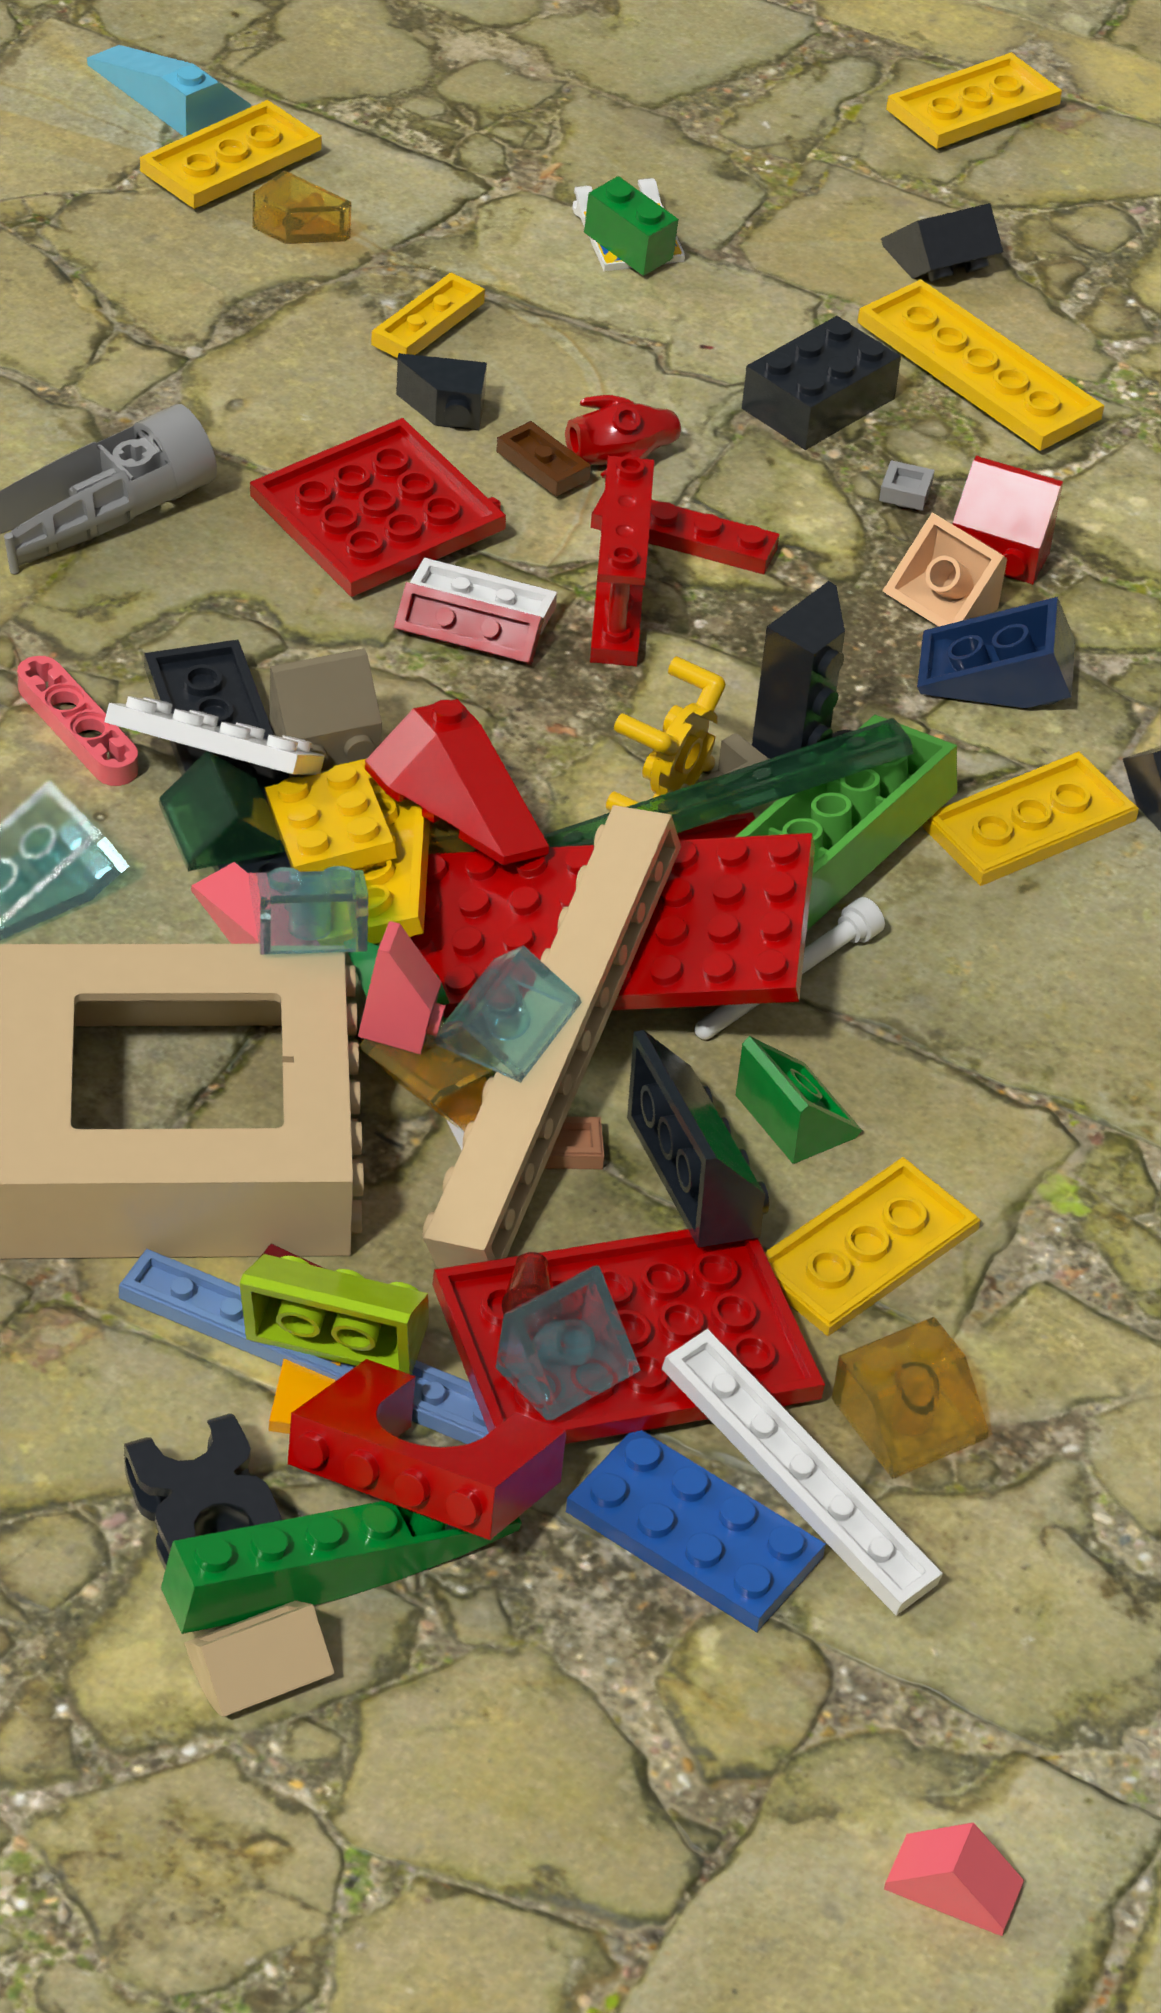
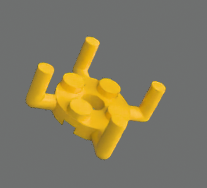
M675 656L669 665L668 674L702 689L697 702L691 703L685 708L674 705L665 717L663 731L624 713L619 715L614 725V731L654 750L647 757L642 769V777L650 780L651 790L654 795L649 806H645L613 791L607 799L606 809L611 811L613 805L667 814L671 803L679 801L684 797L677 793L684 783L693 787L702 772H708L714 768L715 758L711 752L716 736L708 733L709 720L718 724V717L714 711L726 686L725 680L720 675Z

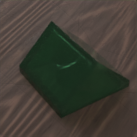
M206 751L159 797V806L188 872L285 852L275 819L256 778L209 751Z

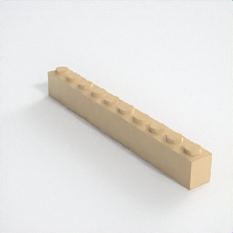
M613 805L605 825L601 824L598 827L594 839L593 853L588 864L583 865L578 872L575 894L569 907H564L560 913L557 935L551 948L545 949L541 956L539 976L532 991H527L523 997L520 1009L521 1017L513 1034H508L504 1040L501 1052L502 1060L495 1076L490 1077L485 1083L481 1108L475 1121H471L465 1129L463 1149L455 1166H451L445 1174L441 1199L435 1212H430L425 1220L423 1240L437 1268L507 1257L680 851L681 844L671 814Z

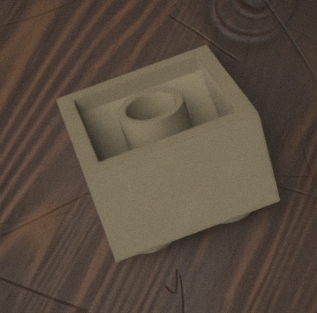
M365 648L270 666L269 723L275 736L282 737L285 735L311 742V752L325 755L321 772L330 770L335 765L366 759L381 744L382 721L368 654ZM288 773L290 778L304 775Z

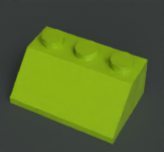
M263 1254L243 1273L239 1284L247 1340L354 1366L368 1359L412 1375L429 1323L428 1293L421 1292L414 1286L403 1282L387 1284L367 1279L349 1269L333 1271L312 1266L305 1260L295 1256L279 1258Z

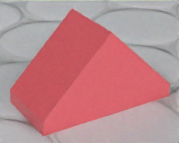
M972 1822L906 1834L885 1882L884 1890L1003 1936L1024 1880L976 1824Z

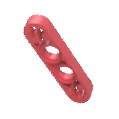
M47 656L28 657L19 664L17 675L20 695L96 779L110 786H121L132 782L138 775V750L118 726L104 722L106 713L56 660ZM59 703H72L76 705L75 708L69 710H59L53 706ZM86 730H96L102 733L94 738H85L78 735ZM107 752H109V760H107Z

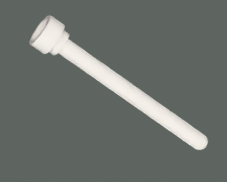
M860 897L842 910L841 917L838 919V925L805 947L802 974L848 942H867L882 932L885 927V920L879 907L866 897ZM759 1004L721 1005L696 1023L695 1034L702 1040H708Z

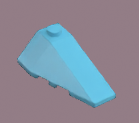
M117 45L87 57V65L184 137L251 107V104L189 62L122 45Z

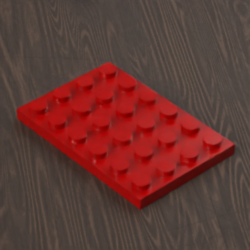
M684 1229L434 1269L432 1281L434 1291L489 1433L515 1412L566 1430L565 1444L709 1419L662 1370L667 1355L706 1329L731 1352L781 1406L822 1399L825 1383L758 1238L698 1248L689 1230Z

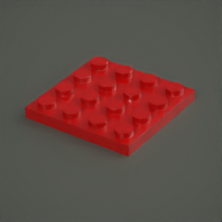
M400 418L250 482V496L350 597L417 569L424 558L437 560L506 529V515L404 418Z

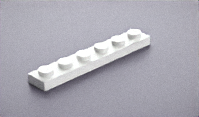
M708 1329L665 1357L662 1370L896 1616L938 1585L943 1573Z

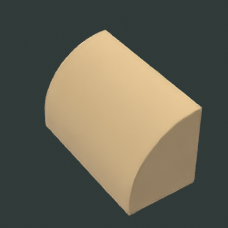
M293 1601L184 1642L191 1665L206 1698L214 1710L222 1717L335 1674L314 1606L309 1603Z

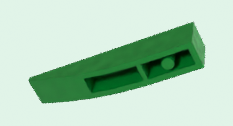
M379 1501L175 1540L172 1543L161 1590L181 1634L234 1624L293 1601L309 1603L315 1606L398 1581L463 1556L519 1531L522 1522L519 1517L516 1518L495 1537L488 1540L387 1501Z

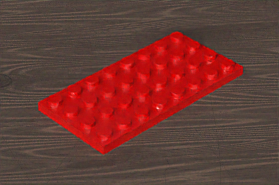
M801 833L679 840L681 844L680 851L612 1010L799 1002L815 855L813 834ZM594 845L549 847L548 855L506 865L500 864L480 851L428 854L424 934L414 935L410 939L441 980L450 1002L445 1008V1018L520 1014L523 997L527 991H532L539 976L541 956L545 949L551 948L558 932L560 913L564 907H569L576 891L578 872L583 865L588 864L594 850Z

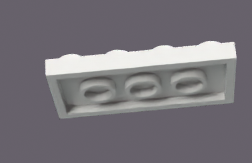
M128 696L126 704L109 703L104 721L108 724L290 774L316 775L321 773L325 755L311 752L312 743L306 740L285 735L282 737L269 735L268 740L263 739L265 730L262 728L237 722L236 724L221 722V726H217L219 717L195 710L188 712L175 709L174 714H172L173 704L147 697L141 699Z

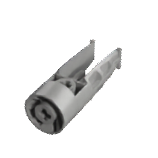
M174 404L102 441L89 443L1 490L0 534L10 531L4 535L10 573L17 574L19 572V565L36 561L90 540L132 521L135 516L169 500L173 501L213 482L217 476L215 454L205 430L191 410L182 404Z

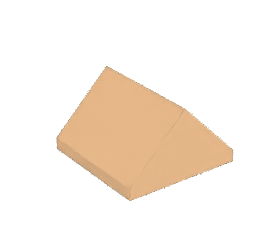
M932 512L886 584L883 592L938 627L987 615L998 610L1007 558Z

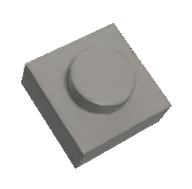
M891 460L881 485L879 501L895 504L902 508L923 510L932 487L935 470Z

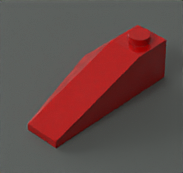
M458 699L440 700L431 705L413 708L365 760V770L388 796L398 802L408 798L422 807L421 816L433 823L442 819L459 829V839L500 864L506 865L548 855L549 845L485 730Z

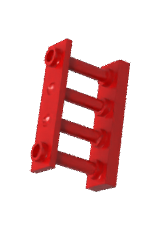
M608 456L590 663L637 667L643 586H645L654 473L653 459H641L635 456Z

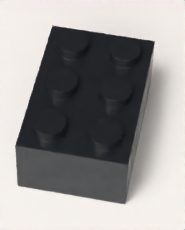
M835 316L746 366L741 409L802 449L807 450L894 400L901 356L854 327L848 321Z

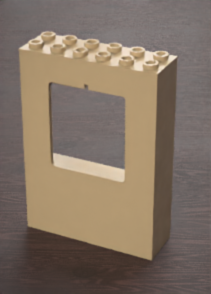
M0 944V1259L138 1258L146 1248L166 1257L261 1256L270 1244H274L297 1256H350L351 1233H362V1201L352 1200L353 1196H363V1163H360V1159H352V1155L362 1154V1124L358 1119H351V1114H360V1081L349 1079V1075H358L359 1048L358 1042L348 1041V1036L357 1035V1003H346V997H355L356 974L355 965H345L344 944ZM74 1026H282L284 1124L279 1128L75 1129L71 1126Z

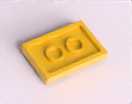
M362 763L351 766L339 765L327 772L304 778L292 777L283 780L279 784L265 787L268 804L297 884L397 858L394 840Z

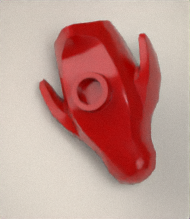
M598 395L582 399L580 406L599 410L568 420L565 430L567 448L590 465H607L608 456H635L646 459L658 447L669 445L680 438L681 422L675 412L669 409L635 403L627 398L614 395ZM607 469L600 474L604 479H606Z

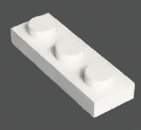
M428 558L422 560L410 581L412 584L541 616L544 618L540 634L544 631L556 608L557 602L556 591Z

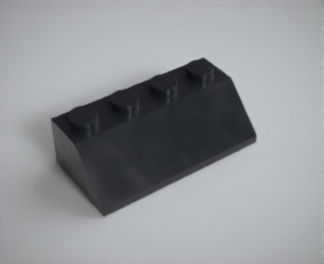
M830 581L815 590L766 628L752 746L769 759L765 787L780 796L786 793L827 757L828 746L833 737L831 725L833 711L839 698L836 690L839 671L844 662L842 649L845 628L837 586Z
M645 1030L634 1031L627 1119L697 1247L760 1238L763 1214H767L769 1211L767 1188L762 1181H757L751 1171L746 1151L739 1149L733 1140L726 1117H720L713 1105V1098L709 1087L702 1086L688 1063Z

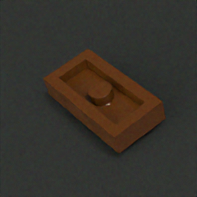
M532 421L497 437L496 452L555 496L590 480L591 465Z

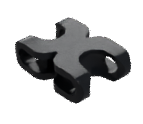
M232 1413L208 1419L207 1423L211 1433L208 1439L207 1452L194 1460L178 1461L164 1456L155 1445L153 1439L149 1437L124 1443L126 1478L141 1515L151 1521H155L158 1530L156 1551L164 1569H166L172 1543L175 1540L282 1520L267 1483L257 1476H251L248 1466L251 1458V1448L238 1420Z

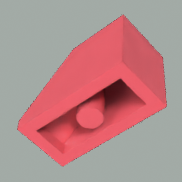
M389 921L379 946L358 1037L421 1054L427 1034L438 1036L446 1005L436 1003L441 986L440 979L399 923Z

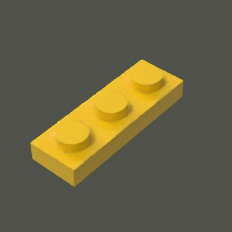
M450 272L373 329L371 345L395 358H398L399 353L416 355L483 305L485 302V288Z

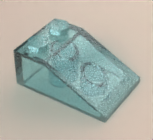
M50 780L0 824V940L91 901L129 867L107 838Z
M333 866L322 871H298L293 868L284 867L274 869L271 872L249 873V887L260 955L367 951L368 891L363 870Z

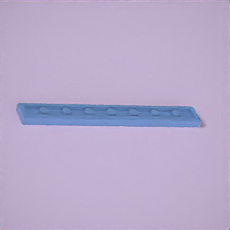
M147 1248L119 1284V1299L281 1367L283 1359H287L334 1380H338L356 1367L341 1363L338 1366L331 1363L337 1361L247 1340L240 1287ZM416 1360L412 1375L416 1376L412 1421L465 1444L475 1442L486 1436L489 1432L470 1382Z

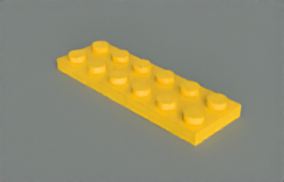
M921 279L859 308L857 323L1039 451L1102 419L1104 404Z
M366 759L357 760V761L348 762V763L339 764V765H350V766H351V765H355V764L362 763L363 766H364V769H365V760H366ZM367 771V776L394 840L397 858L323 877L317 940L320 944H344L343 940L351 936L372 944L381 943L389 921L401 924L410 938L414 935L424 934L430 821L421 816L422 807L408 798L398 802L388 796Z

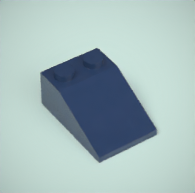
M1058 597L923 630L917 683L920 694L1019 708H1030L1042 704L1051 705L1062 699L1071 698L1075 639Z

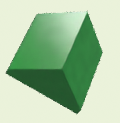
M751 1036L742 1043L735 1095L792 1164L851 1141L863 1131L804 1062Z

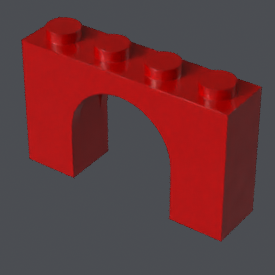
M368 1359L361 1362L291 1413L288 1465L488 1540L495 1537L561 1482L566 1430L516 1412L483 1438L465 1445L433 1447L397 1438L411 1428L416 1376Z

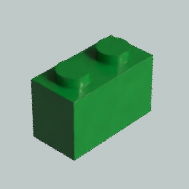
M617 176L588 193L584 233L638 273L645 276L673 259L679 219L620 176Z

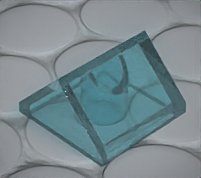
M523 945L493 959L441 1026L433 1040L440 1047L521 1083L582 1002L578 994Z
M592 1266L510 1310L503 1316L495 1368L546 1420H553L641 1371L599 1266Z

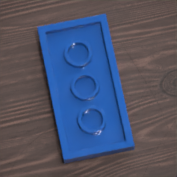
M642 1430L628 1433L567 1497L566 1512L755 1632L762 1628L824 1556L826 1543Z

